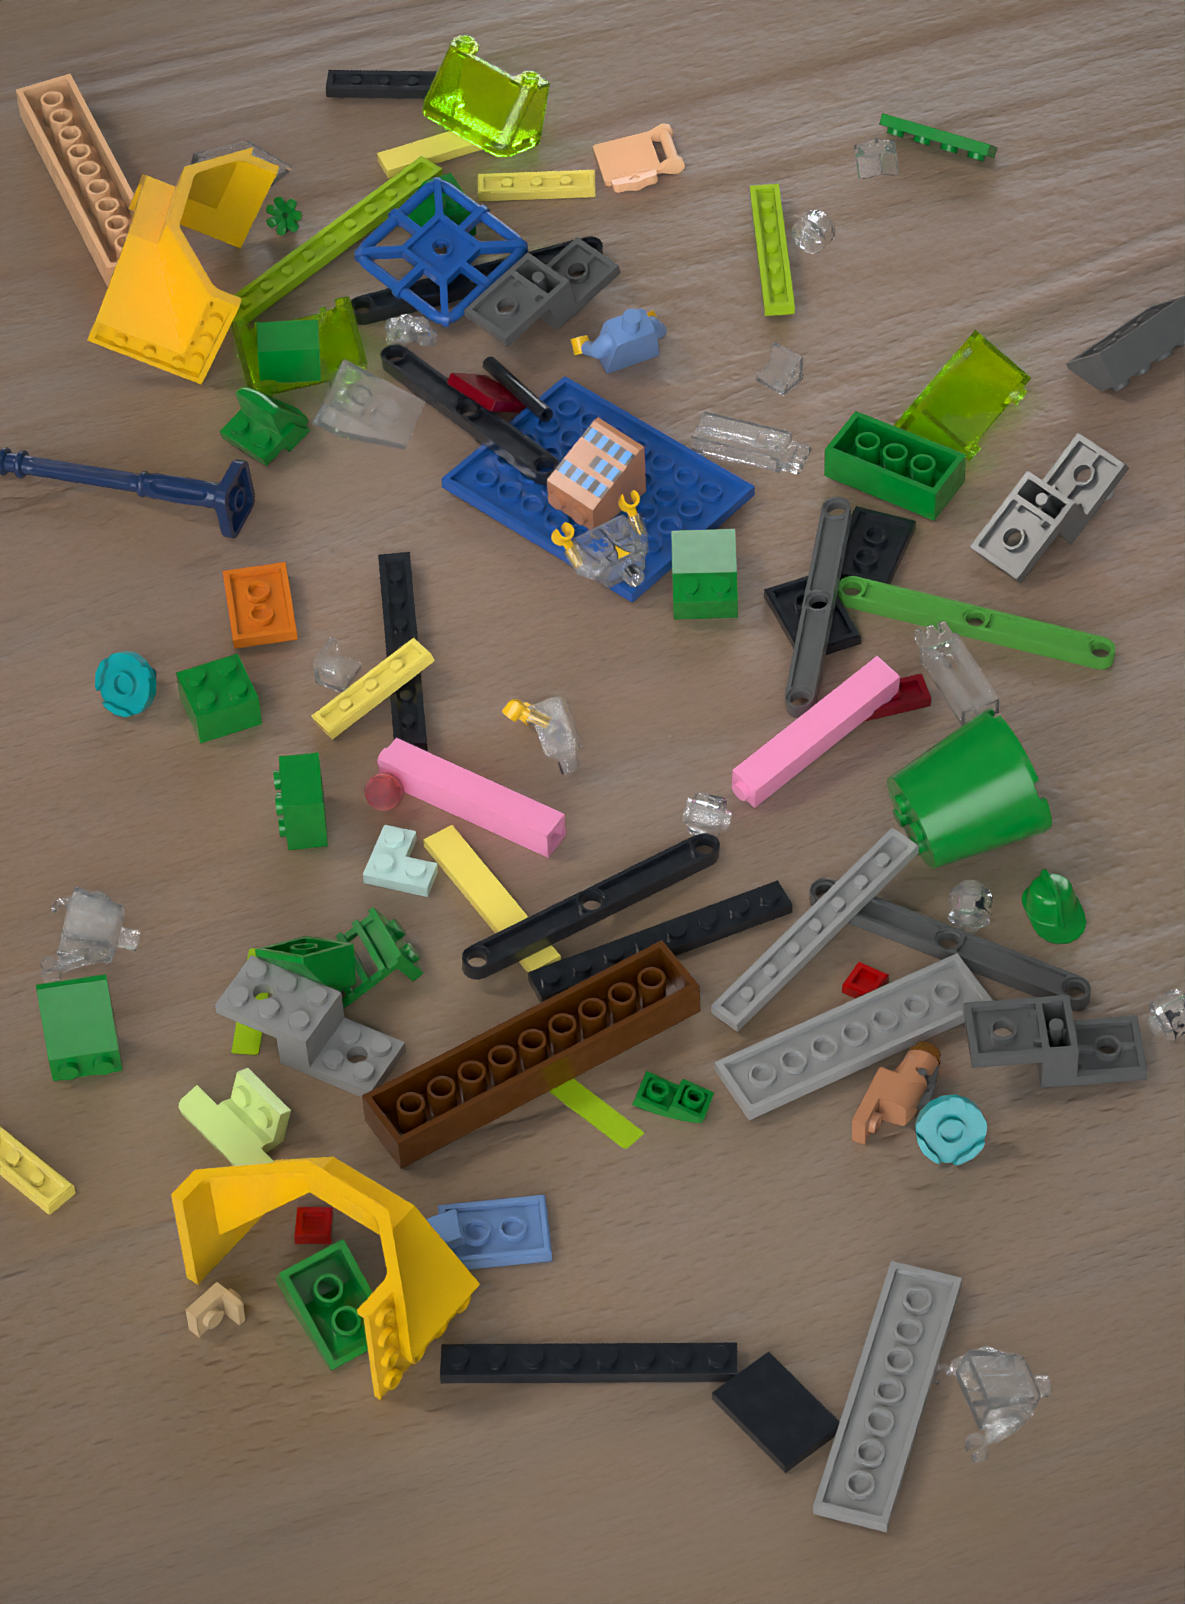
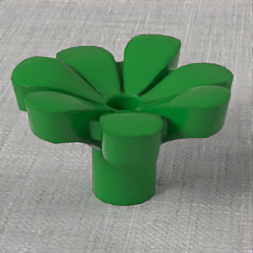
M283 197L274 198L275 205L269 204L266 207V212L272 215V217L266 220L267 225L270 228L277 225L276 232L281 236L285 235L288 229L293 233L296 232L300 227L297 221L301 220L303 216L301 211L295 209L298 202L295 199H289L286 202Z

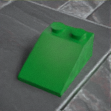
M735 529L671 531L674 620L738 618Z
M107 975L36 984L53 1081L73 1080L78 1077L107 1075L112 1072L123 1071L119 1036Z
M344 1239L283 1270L277 1275L275 1281L288 1305L330 1371L368 1352L364 1318L357 1314V1309L373 1292Z

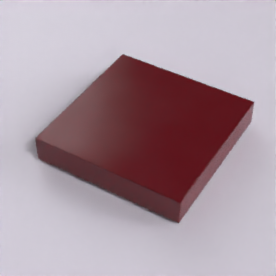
M451 373L448 378V385L489 411L521 413L526 409L506 388L487 375Z

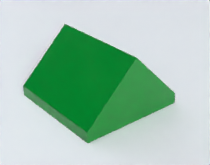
M318 320L257 322L260 384L321 381Z

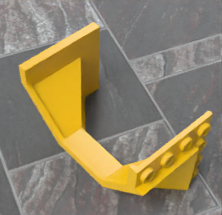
M252 147L185 166L176 186L142 173L128 208L134 211L131 224L87 341L202 385L240 307L242 298L224 292L212 284L184 236L180 225L241 249L270 186L277 176L279 166L251 155Z
M335 1157L280 1159L266 1164L195 1169L171 1194L186 1276L197 1285L265 1213L309 1192L380 1235L387 1275L384 1281L357 1309V1314L364 1318L374 1396L378 1399H381L388 1390H393L398 1386L403 1373L411 1364H417L422 1359L427 1346L435 1338L438 1339L445 1333L448 1323L457 1313H462L468 1307L471 1294L480 1285L415 1205Z

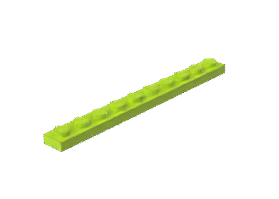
M420 156L234 294V296L240 297L242 300L229 329L234 332L240 330L389 218L388 213L394 208L398 209L424 181L442 176V168Z

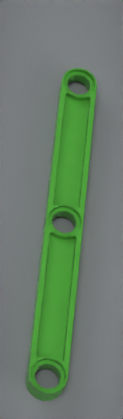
M857 576L845 577L839 583L838 597L843 606L1094 669H1106L1114 663L1115 644L1110 639ZM854 588L859 590L860 593L850 596L845 594L844 591ZM975 618L982 620L984 623L980 626H972L967 621ZM1097 649H1103L1109 654L1105 657H1097L1092 652Z

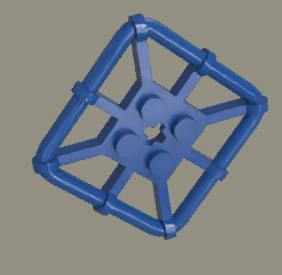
M434 177L433 181L424 184L398 209L394 208L389 212V218L360 244L354 252L355 261L363 269L391 289L392 295L397 299H404L429 320L442 324V327H449V324L456 322L465 314V308L528 253V243L519 234L492 215L487 206L484 204L479 205L453 184L441 180V177ZM442 192L471 213L459 226L443 214ZM434 193L435 215L425 225L420 227L407 216ZM483 222L506 241L479 242L469 232L478 223ZM395 227H402L413 235L403 245L375 247ZM447 247V253L437 254L435 248L442 249ZM511 253L487 277L470 265L479 255ZM403 258L414 268L399 281L373 260ZM462 273L477 284V286L449 311L447 286ZM423 275L440 287L441 312L409 289Z

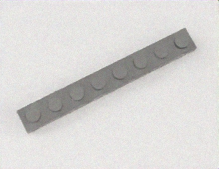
M891 828L711 1005V1013L738 1032L918 854V845L894 828Z

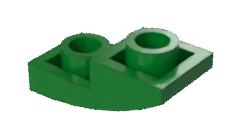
M646 1071L632 1105L664 1117L692 1123H702L715 1092L683 1078L680 1084L677 1085Z

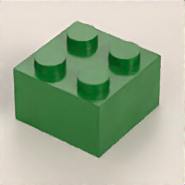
M238 653L176 672L180 700L200 744L262 724L259 698Z
M319 752L279 756V770H273L275 790H281V792H276L275 796L277 816L283 815V817H278L280 837L287 838L288 850L327 847L325 798Z

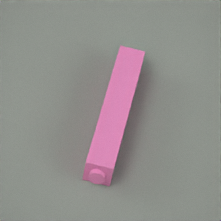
M878 656L873 658L732 770V790L741 801L746 800L752 807L756 808L869 718L877 708L889 702L899 691L900 676Z
M396 738L388 748H384L379 754L377 764L379 766L381 782L547 858L550 857L566 837L564 813Z

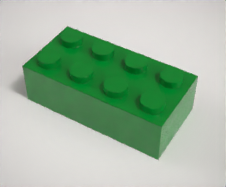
M858 411L853 413L825 448L824 476L934 521L965 482V454Z

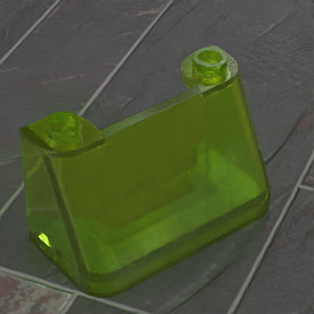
M460 35L451 40L424 99L423 115L494 156L510 157L539 145L550 82L540 77L534 71H524L522 74L512 76L477 57L479 44L471 36Z
M350 297L334 299L335 307L327 312L325 307L319 308V314L287 320H318L321 381L276 383L274 380L260 381L257 322H254V328L248 327L245 319L232 322L230 325V341L245 386L273 397L274 394L345 379L346 381H353L363 376L362 373L367 369L368 362Z
M974 330L893 426L966 455V460L970 462L981 449L977 443L1011 402L1017 405L1027 394L1028 391L1024 387L1031 377L979 332Z

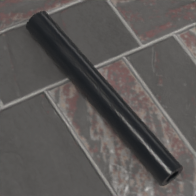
M489 356L483 361V368L542 422L551 420L553 417L552 409L497 359Z

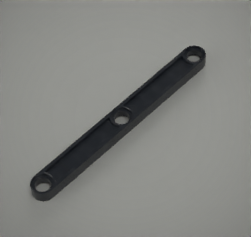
M593 236L579 238L603 254V243L599 238ZM573 240L529 251L528 253L546 265ZM506 258L473 267L487 277ZM460 273L447 286L448 303L463 300L477 284L470 282L469 278ZM431 279L418 280L409 288L432 307L440 306V287ZM389 288L357 296L348 304L350 320L357 325H368L418 311L404 299H397L393 296L392 290ZM359 308L370 309L366 313L355 312Z
M394 344L385 347L381 351L380 356L385 372L535 483L547 485V479L559 465V461L555 456L495 412L489 411L448 385L447 377L406 347ZM394 357H401V359L396 361H388ZM471 411L476 412L475 414L470 415V416H463V415H462V414H464V413H466V412H471ZM543 468L553 469L552 471L545 473L538 472Z
M709 833L696 834L469 946L462 953V971L464 975L474 980L484 979L713 865L719 858L720 842L718 838ZM706 845L711 847L713 851L708 854H702L696 851V848ZM588 901H596L601 904V907L590 910L584 907L583 904ZM472 958H482L486 961V964L474 967L468 961Z

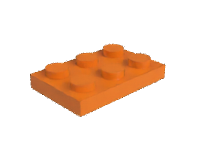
M286 562L222 571L234 649L298 640Z

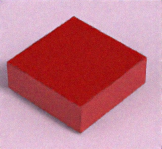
M858 962L842 984V993L856 999L889 983V975Z
M297 1207L294 1234L295 1244H331L334 1220L333 1207Z

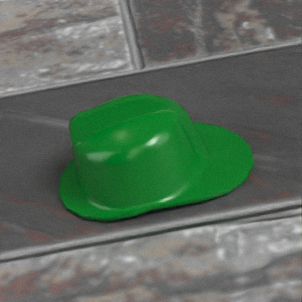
M1042 869L1040 876L1036 877L1023 892L1021 898L1023 908L1039 937L1054 944L1071 943L1084 933L1087 923L1084 910L1071 882L1066 877L1060 874L1048 873L1047 869Z

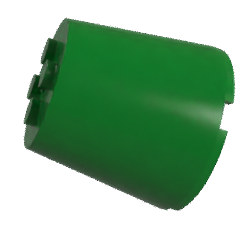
M991 708L975 716L887 778L889 795L895 808L892 810L894 818L898 825L904 828L908 839L918 845L917 856L920 855L923 861L932 869L1042 834L1052 828L1047 798L1044 796L1039 798L1034 783L1040 780L1029 757L1007 722L1001 715L994 718L995 713Z

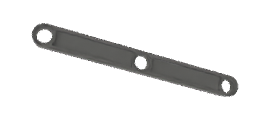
M831 497L823 503L785 692L787 712L794 718H799L817 704L852 520L850 503L844 497ZM834 509H843L845 511L837 516L829 514ZM821 601L827 603V605L821 609H814L811 607V605L816 602ZM798 698H806L809 700L806 704L802 706H796L792 704V702Z
M828 878L814 881L809 890L810 905L813 906L819 900L816 896L818 892L828 891L837 881ZM876 896L848 922L851 925L941 960L958 953L971 972L1035 997L1067 995L1065 992L1068 989H1080L1084 993L1082 997H1070L1072 1011L1082 1010L1089 1004L1091 986L1085 978ZM944 939H952L958 945L948 949L942 947L939 943Z

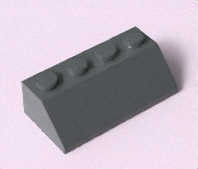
M1185 296L1151 305L1067 362L1068 369L1099 391L1109 388L1118 391L1130 384L1128 378L1133 375L1139 376L1146 373L1152 368L1150 363L1155 360L1159 362L1172 355V348L1176 345L1178 347L1185 345Z

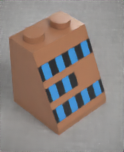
M599 417L596 418L547 479L548 502L556 510H561L573 518L577 524L585 526L592 532L597 531L598 527H602L622 511L618 506V501L622 494L624 495L625 502L631 504L633 502L631 499L632 490H635L639 496L646 492L644 446Z

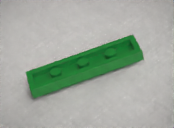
M882 113L879 125L888 127L886 132L888 134L903 138L904 133L915 135L913 141L930 146L931 140L941 143L940 149L956 154L958 148L968 151L967 157L983 162L985 156L994 159L998 148L987 143Z

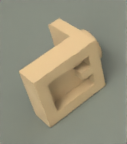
M218 1282L213 1284L186 1309L188 1328L199 1338L208 1329H214L221 1322L224 1315H227L238 1325L245 1321L242 1297L235 1290H227Z

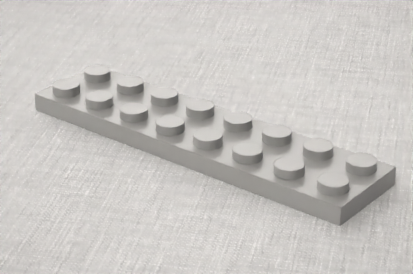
M958 953L716 1061L714 1062L715 1072L748 1120H751L964 1023L963 1003L992 1001V998Z
M894 1261L890 1262L813 1504V1514L887 1532L960 1294L962 1277Z

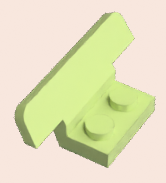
M249 1068L236 1073L231 1098L222 1101L219 1105L198 1085L179 1102L181 1114L233 1166L273 1163L274 1161L266 1153L284 1141L291 1109Z

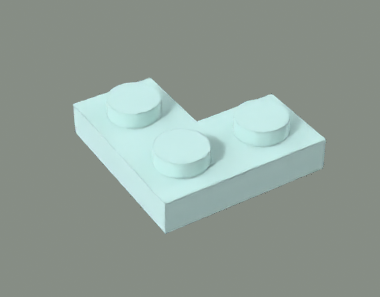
M384 825L364 870L363 882L369 885L428 897L438 874V864L410 857L417 841L416 831Z

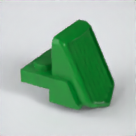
M243 386L235 393L241 409L219 431L222 439L264 466H267L283 449L291 452L310 432V429L306 427L309 422L308 418L298 408L250 387Z

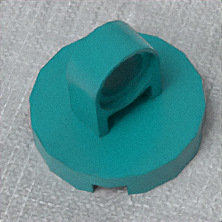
M125 650L111 654L108 658L103 659L95 672V689L101 692V696L104 699V702H102L103 706L114 715L123 717L144 712L151 706L156 695V670L149 665L145 658L136 652Z
M956 1094L943 1095L929 1101L919 1112L915 1122L916 1140L923 1154L933 1162L940 1164V1161L944 1163L953 1162V1165H961L973 1159L984 1147L987 1122L980 1107L969 1098Z

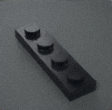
M328 70L326 97L441 99L443 74L442 71Z

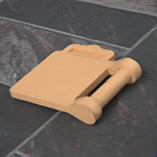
M664 123L648 132L595 144L593 151L605 185L612 186L613 190L617 193L638 191L645 186L656 184L658 182L657 174L681 173L685 169L683 158L678 156L674 146L671 126ZM652 141L661 142L667 159L661 163L658 160Z

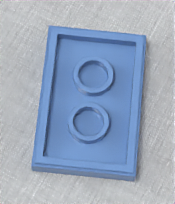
M545 1195L438 1205V1215L454 1208L460 1215L466 1244L451 1250L468 1270L552 1261Z

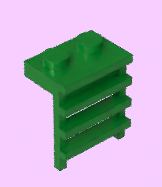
M374 907L368 910L370 915L361 922L357 919L352 922L353 928L345 934L339 932L336 935V941L351 943L350 941L359 935L378 968V971L370 977L354 949L355 970L362 983L355 989L352 985L342 988L346 994L342 998L343 1010L396 969L400 970L413 982L424 974L417 962L421 959L420 955L409 942L406 943L403 939L406 932L396 919L388 920Z

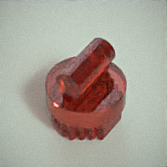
M391 773L374 775L364 787L365 797L369 806L380 811H387L397 807L404 796V787L401 781Z

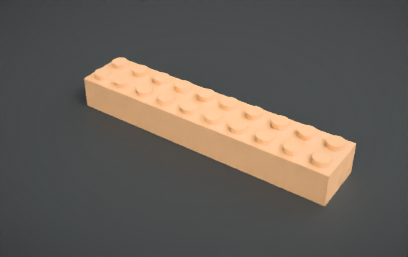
M71 74L16 89L20 117L108 287L134 214L133 210L128 209L134 193Z

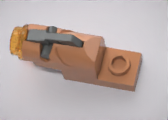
M924 1041L917 1042L915 1046L909 1048L905 1058L894 1071L879 1067L852 1119V1141L865 1145L870 1134L878 1132L882 1120L905 1126L914 1117L918 1109H923L932 1100L941 1065V1053L936 1046Z

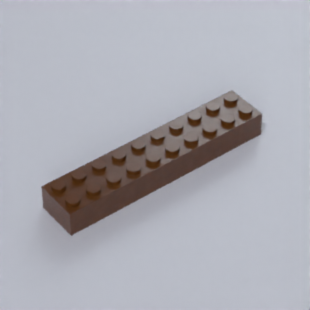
M661 940L362 1095L365 1121L400 1169L699 1013L701 1011L700 985Z

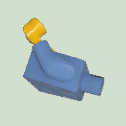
M631 308L627 309L623 315L607 320L603 324L600 335L594 342L589 341L588 335L573 338L570 341L574 355L583 353L586 356L599 359L605 372L609 374L659 356L658 339L666 335L667 329L664 323L658 320L654 310L646 313L644 309L636 310Z

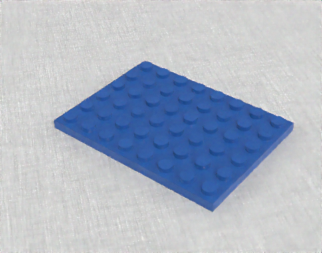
M566 376L539 397L552 409L553 417L551 420L542 422L526 408L509 423L555 456L559 464L598 417L644 446L646 492L640 496V501L636 506L643 535L636 537L630 517L624 511L619 512L600 527L603 533L599 529L592 532L585 526L577 524L573 518L551 506L548 502L547 485L535 483L484 444L441 479L442 488L632 603L672 568L671 531L717 529L755 495V486ZM543 468L538 472L545 473L552 471L553 469ZM565 522L570 523L574 528V536L571 538V541L584 562L578 568L564 546L554 544L551 539L552 532L555 529H558L560 534L566 537L561 530V526ZM628 533L631 534L629 536L632 539L631 541L626 537V535H629ZM607 537L618 546L633 543L636 545L637 550L635 551L634 545L621 547L632 553L617 560L616 551H613V544ZM595 538L598 541L600 538L605 539L603 543H608V547H601L598 544V548L602 550L605 548L606 550L603 552L600 550L597 552L592 551L594 547L589 548V544H594L591 540ZM635 564L642 572H638L630 577L624 569L629 565Z

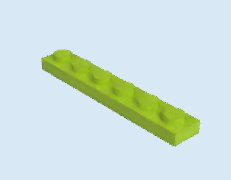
M779 184L750 185V201L764 316L795 314Z

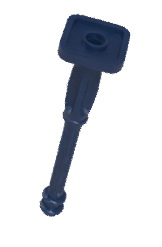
M8 447L0 450V475L5 476L8 472L15 473L19 479L24 478L26 475L136 492L142 498L149 497L179 504L214 508L217 513L221 534L228 538H236L255 502V492L249 464L245 460H233L222 480L216 483L188 477L150 473L146 470L139 474L30 456L26 450L12 453Z

